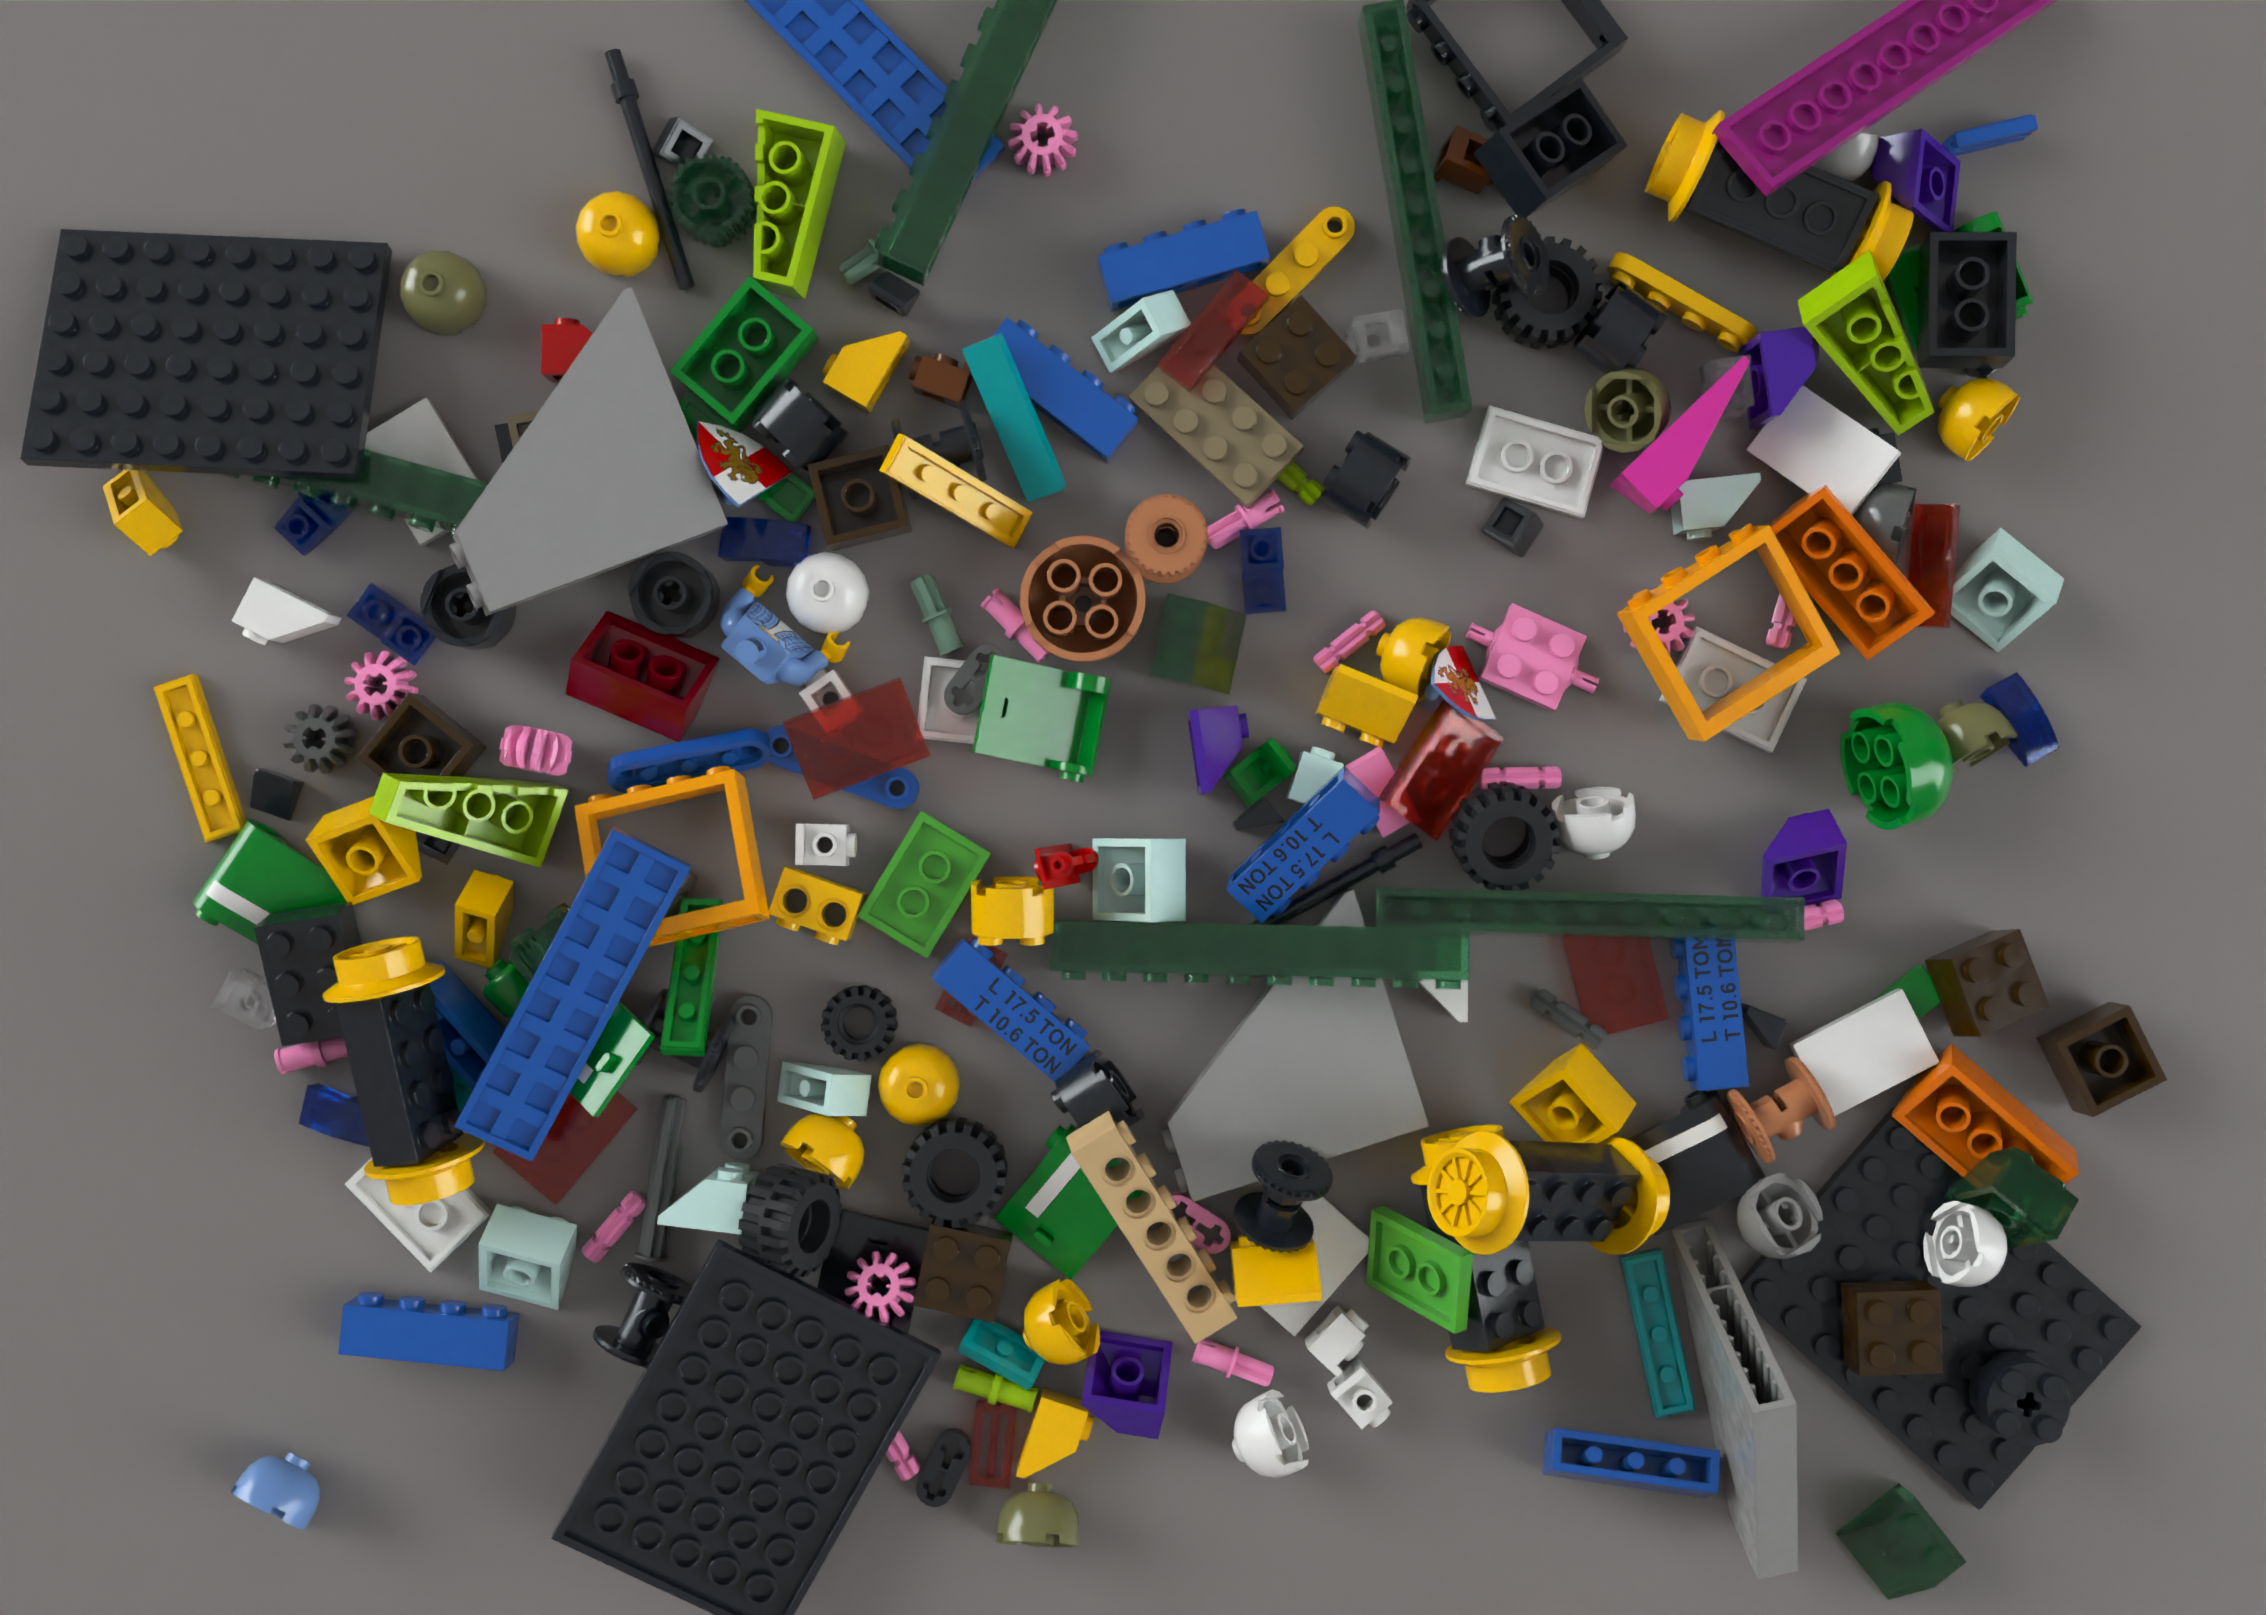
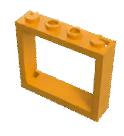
M1749 523L1741 529L1733 530L1728 535L1731 539L1719 548L1717 545H1713L1702 550L1694 557L1697 561L1685 570L1683 567H1678L1666 573L1660 578L1662 582L1660 586L1652 591L1644 589L1633 595L1634 598L1627 601L1629 606L1616 613L1689 740L1707 741L1840 654L1839 649L1770 525L1752 526ZM1756 549L1808 643L1701 712L1648 617Z
M728 766L714 767L708 769L704 776L691 778L688 775L675 776L667 779L666 785L653 788L651 785H636L628 788L627 794L614 797L610 794H598L587 799L588 803L574 806L585 877H587L601 850L597 820L725 790L744 900L663 918L648 948L770 920L745 777L735 769H730Z

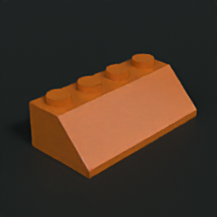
M1826 485L1803 496L1770 522L1771 529L1806 591L1867 661L1934 615L1935 611Z
M1951 1043L1937 1055L1938 1064L1917 1075L1893 1110L1892 1117L2015 1223H2018L2079 1174L2076 1150Z

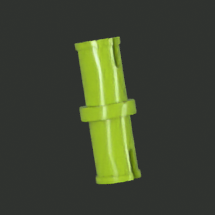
M963 1363L960 1364L953 1385L954 1390L958 1389L987 1398L988 1404L996 1405V1402H1000L1028 1411V1413H1032L1039 1391L1037 1386H1032L1028 1391L997 1373H988L966 1366Z

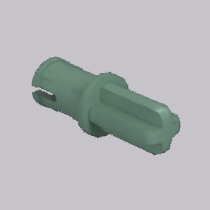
M901 221L899 225L875 241L871 238L867 240L868 245L839 264V272L849 285H854L879 267L887 268L889 266L888 261L912 245H916L917 240L913 234L909 233L911 230L907 224Z
M926 574L913 580L911 587L925 617L922 619V623L928 624L940 651V656L951 654L965 647L950 616L953 610L951 607H946L934 577L931 574Z

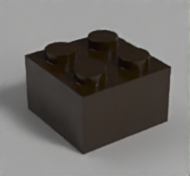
M1301 295L1239 351L1237 361L1284 413L1293 420L1353 365L1357 356Z
M889 445L807 464L826 543L832 551L912 532L901 483L879 471L890 450Z
M408 693L356 758L379 777H382L383 773L463 777L487 746L424 695Z
M2020 929L1992 930L1924 960L1953 1036L1982 1037L2049 1007Z
M2107 1002L2036 1038L2072 1110L2084 1115L2095 1117L2167 1080L2130 1005Z
M932 1219L913 1306L994 1323L1013 1233L975 1224L969 1225V1223H962L961 1227L952 1228V1224L944 1223L942 1227L935 1225V1220Z
M1924 1280L1841 1283L1844 1365L1859 1377L1943 1374L1940 1289Z

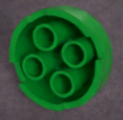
M1901 702L1882 703L1852 712L1849 715L1852 720L1849 731L1841 734L1840 759L1850 795L1858 794L1869 811L1865 818L1878 828L1893 830L1921 822L1936 813L1947 799L1953 781L1952 754L1948 741L1939 725L1921 709Z

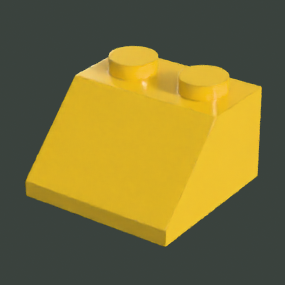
M1340 664L1332 670L1315 715L1323 718L1321 725L1340 733H1344L1347 727L1361 733L1360 741L1382 749L1384 743L1388 745L1395 744L1418 699V695Z
M374 796L323 815L305 839L346 901L352 902V905L419 882L422 878L416 831L386 823L369 814Z
M1583 1043L1578 1044L1554 1059L1509 1102L1544 1142L1595 1144L1619 1132L1637 1104Z
M1242 1234L1238 1236V1241L1230 1242L1233 1292L1238 1307L1323 1301L1316 1247L1313 1238L1303 1249L1292 1251L1291 1253L1286 1251L1283 1253L1278 1251L1271 1252L1270 1249L1265 1250L1261 1246H1256L1254 1242L1248 1241V1238Z

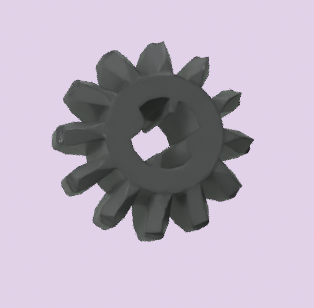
M318 704L310 705L308 714L304 711L294 713L298 725L287 724L284 727L288 733L294 734L293 739L283 743L285 748L296 749L290 759L293 763L299 764L304 762V771L314 773L319 768L323 774L332 773L334 765L338 767L348 765L343 753L355 754L357 749L353 745L348 744V739L358 736L357 730H345L352 719L349 715L343 714L338 716L337 707L328 705L323 710ZM318 732H325L326 738H322V740L326 741L324 746H317L316 740H320V738L316 737Z

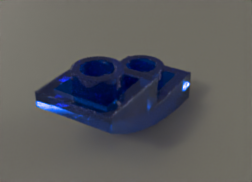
M321 479L306 497H298L273 528L302 555H307L331 535L363 502L368 494L353 480Z
M726 517L728 524L722 528L718 557L725 561H762L769 566H796L808 556L812 528L808 524L762 518Z
M1281 527L1240 530L1245 615L1286 612Z
M373 582L369 584L346 615L414 666L436 638L428 629V625L423 618Z
M2018 672L1988 687L1980 696L1985 703L2001 711L2014 728L2017 737L2008 738L2010 744L2007 746L2025 767L2046 757L2060 747L2042 706Z
M320 1083L307 1085L299 1124L337 1139L369 1147L358 1096L349 1097Z

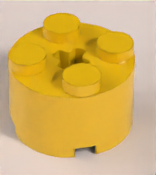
M1032 876L992 877V885L983 887L982 879L972 881V934L978 936V944L985 946L1003 944V939H1019L1020 944L1026 946L1044 944V937L1054 932V888L1044 890L1043 886L1039 885L1038 877Z

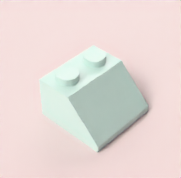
M2000 527L1969 556L1937 596L1935 602L1996 652H1999L2057 603L2064 578Z
M1093 838V849L1099 857L1098 865L1093 870V920L1129 922L1186 921V839Z
M726 1162L725 1167L717 1168L658 1216L657 1224L741 1235L742 1230L738 1229L739 1219H742L744 1213L741 1211L743 1202H746L748 1190L751 1185L754 1186L760 1172L750 1171V1165L746 1163Z
M497 1204L479 1242V1290L559 1310L576 1250L577 1225L569 1223L560 1217L550 1218L531 1213L522 1207H508Z

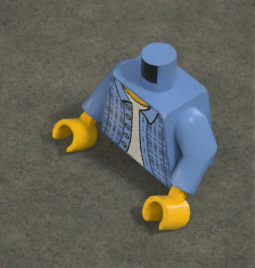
M755 565L743 579V588H739L720 613V625L723 633L727 636L721 647L766 684L787 683L793 686H801L807 683L820 670L825 669L828 666V661L832 663L841 662L851 642L848 641L845 645L835 644L834 642L839 631L828 633L821 651L816 650L760 602L755 601L754 597H761L774 580L773 575L765 582L759 580L755 572L760 565Z

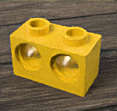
M786 866L769 908V914L778 917L775 924L799 932L800 927L804 926L816 931L814 938L829 944L838 945L840 939L843 941L851 939L858 919L857 915L862 908L867 893L806 871ZM792 889L803 891L807 897L806 907L801 912L793 911L787 904V896ZM832 902L841 904L846 911L845 921L839 926L829 923L825 916L826 908Z

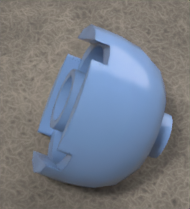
M288 1452L285 1459L270 1455L259 1458L249 1465L236 1482L231 1493L255 1508L281 1518V1521L291 1526L305 1530L319 1504L320 1488L317 1479L307 1471L311 1463Z

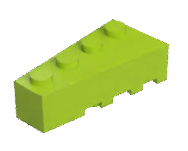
M756 109L758 144H755L757 185L755 186L754 202L757 204L756 224H754L753 278L769 292L805 300L846 141L833 125Z
M383 773L369 814L386 823L541 868L568 789L549 781Z

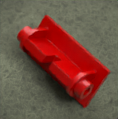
M1071 843L1034 849L1036 855L1034 862L1035 873L1042 882L1044 890L1081 883L1079 874L1093 871L1099 862L1098 854L1094 849L1085 847L1073 850Z

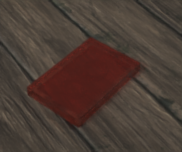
M900 677L783 721L813 800L930 756Z
M1443 699L1378 798L1419 830L1437 841L1451 821L1453 813L1459 809V803L1464 797L1466 798L1504 738L1483 721L1471 719L1460 713Z
M1632 900L1557 920L1581 1014L1589 1018L1588 1023L1591 1025L1596 1023L1605 1029L1607 1035L1669 1019L1639 900Z
M617 1091L600 1116L593 1117L569 1093L533 1162L500 1147H497L493 1153L557 1205L630 1120L638 1108Z

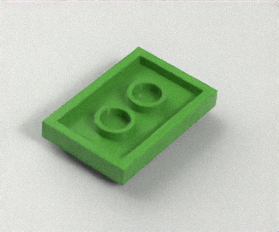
M920 811L857 917L928 959L971 889V882L977 879L992 853L924 811Z
M1385 1206L1371 1209L1366 1284L1454 1334L1466 1330L1473 1252Z

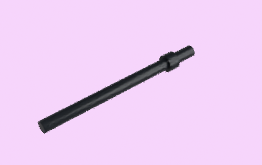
M608 50L605 52V57L613 79L610 87L615 103L621 105L679 290L690 289L695 284L636 101L639 98V93L635 81L629 78L621 50Z
M1416 833L1388 848L1384 845L1371 852V857L1293 899L1279 916L1274 917L1271 914L1263 923L1257 919L1200 950L1209 965L1379 871L1381 874H1384L1395 868V862L1423 848V845Z

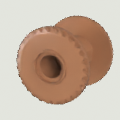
M1159 494L1141 502L1131 513L1125 530L1126 554L1136 565L1143 578L1159 584L1176 583L1190 576L1200 565L1208 543L1207 523L1201 511L1188 499L1174 494ZM1161 532H1169L1174 535L1177 543L1172 547H1162L1155 541V536Z
M1794 1056L1785 1060L1786 1070L1791 1082L1775 1090L1773 1097L1770 1098L1768 1095H1765L1748 1104L1743 1096L1734 1088L1725 1093L1728 1107L1737 1126L1754 1152L1765 1163H1772L1776 1159L1769 1138L1774 1135H1778L1782 1140L1797 1137L1803 1131L1802 1125L1807 1117L1812 1115L1815 1121L1826 1131H1831L1836 1127L1835 1116L1825 1093L1804 1063Z

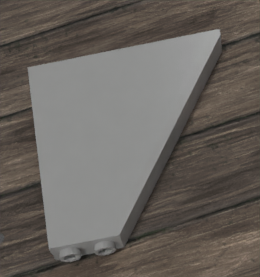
M632 287L622 291L453 535L455 543L449 545L452 557L458 569L466 568L472 582L466 585L471 602L475 609L482 607L486 616L716 532L728 524Z
M1346 889L1338 895L1168 1115L1167 1123L1169 1129L1163 1130L1162 1134L1168 1153L1177 1152L1182 1168L1175 1169V1175L1181 1193L1189 1191L1192 1202L1259 1181L1253 1173L1251 1161L1255 1151L1262 1144H1267L1269 1141L1274 1142L1278 1140L1282 1142V1140H1286L1287 1142L1292 1141L1295 1144H1302L1304 1147L1311 1148L1312 1151L1318 1153V1156L1326 1160L1429 1127L1353 889Z
M1710 1219L1678 1225L1670 1229V1235L1716 1450L1720 1451V1470L1729 1513L1757 1580L1798 1571L1796 1401Z

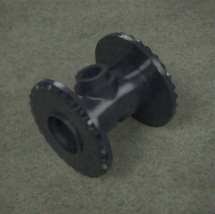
M1517 214L1507 217L1503 222L1501 235L1488 236L1479 240L1478 249H1475L1466 239L1456 237L1449 240L1442 250L1441 268L1447 292L1450 294L1455 306L1459 308V311L1464 313L1465 316H1469V318H1479L1487 313L1490 306L1491 289L1499 287L1501 283L1507 284L1514 281L1523 293L1530 297H1536L1545 292L1550 282L1549 258L1544 242L1536 227L1523 215Z
M961 401L958 403L964 425L939 431L940 441L934 443L931 433L912 438V440L957 467L974 461L979 480L983 482L987 480V474L983 462L984 455L975 422L972 421L969 407L966 401ZM899 419L891 421L895 441L898 433L904 435ZM908 488L913 499H920L918 493Z
M663 988L658 993L642 1021L655 1035V1038L635 1066L642 1062L650 1048L661 1052L660 1046L668 989ZM729 1015L724 1018L716 1033L708 1031L704 1057L668 1055L699 1069L693 1085V1091L697 1093L704 1091L725 1053L735 1023V1019Z
M1269 1141L1267 1144H1262L1255 1151L1251 1161L1253 1173L1262 1184L1264 1192H1253L1241 1197L1234 1208V1222L1237 1225V1229L1242 1232L1241 1234L1247 1237L1248 1241L1254 1242L1256 1246H1261L1265 1250L1270 1249L1271 1252L1278 1251L1283 1253L1286 1251L1291 1253L1292 1251L1303 1249L1310 1242L1314 1232L1313 1222L1308 1213L1300 1206L1301 1202L1324 1197L1332 1186L1333 1175L1331 1173L1332 1170L1328 1167L1329 1164L1324 1161L1323 1157L1318 1156L1317 1152L1312 1151L1311 1148L1304 1147L1302 1144H1295L1292 1141Z
M632 1262L625 1264L621 1270V1275L627 1282L638 1289L621 1326L599 1325L593 1332V1339L601 1348L613 1356L646 1368L659 1345L656 1343V1339L663 1337L669 1327L670 1318L668 1313L672 1304L681 1305L692 1285L662 1269Z

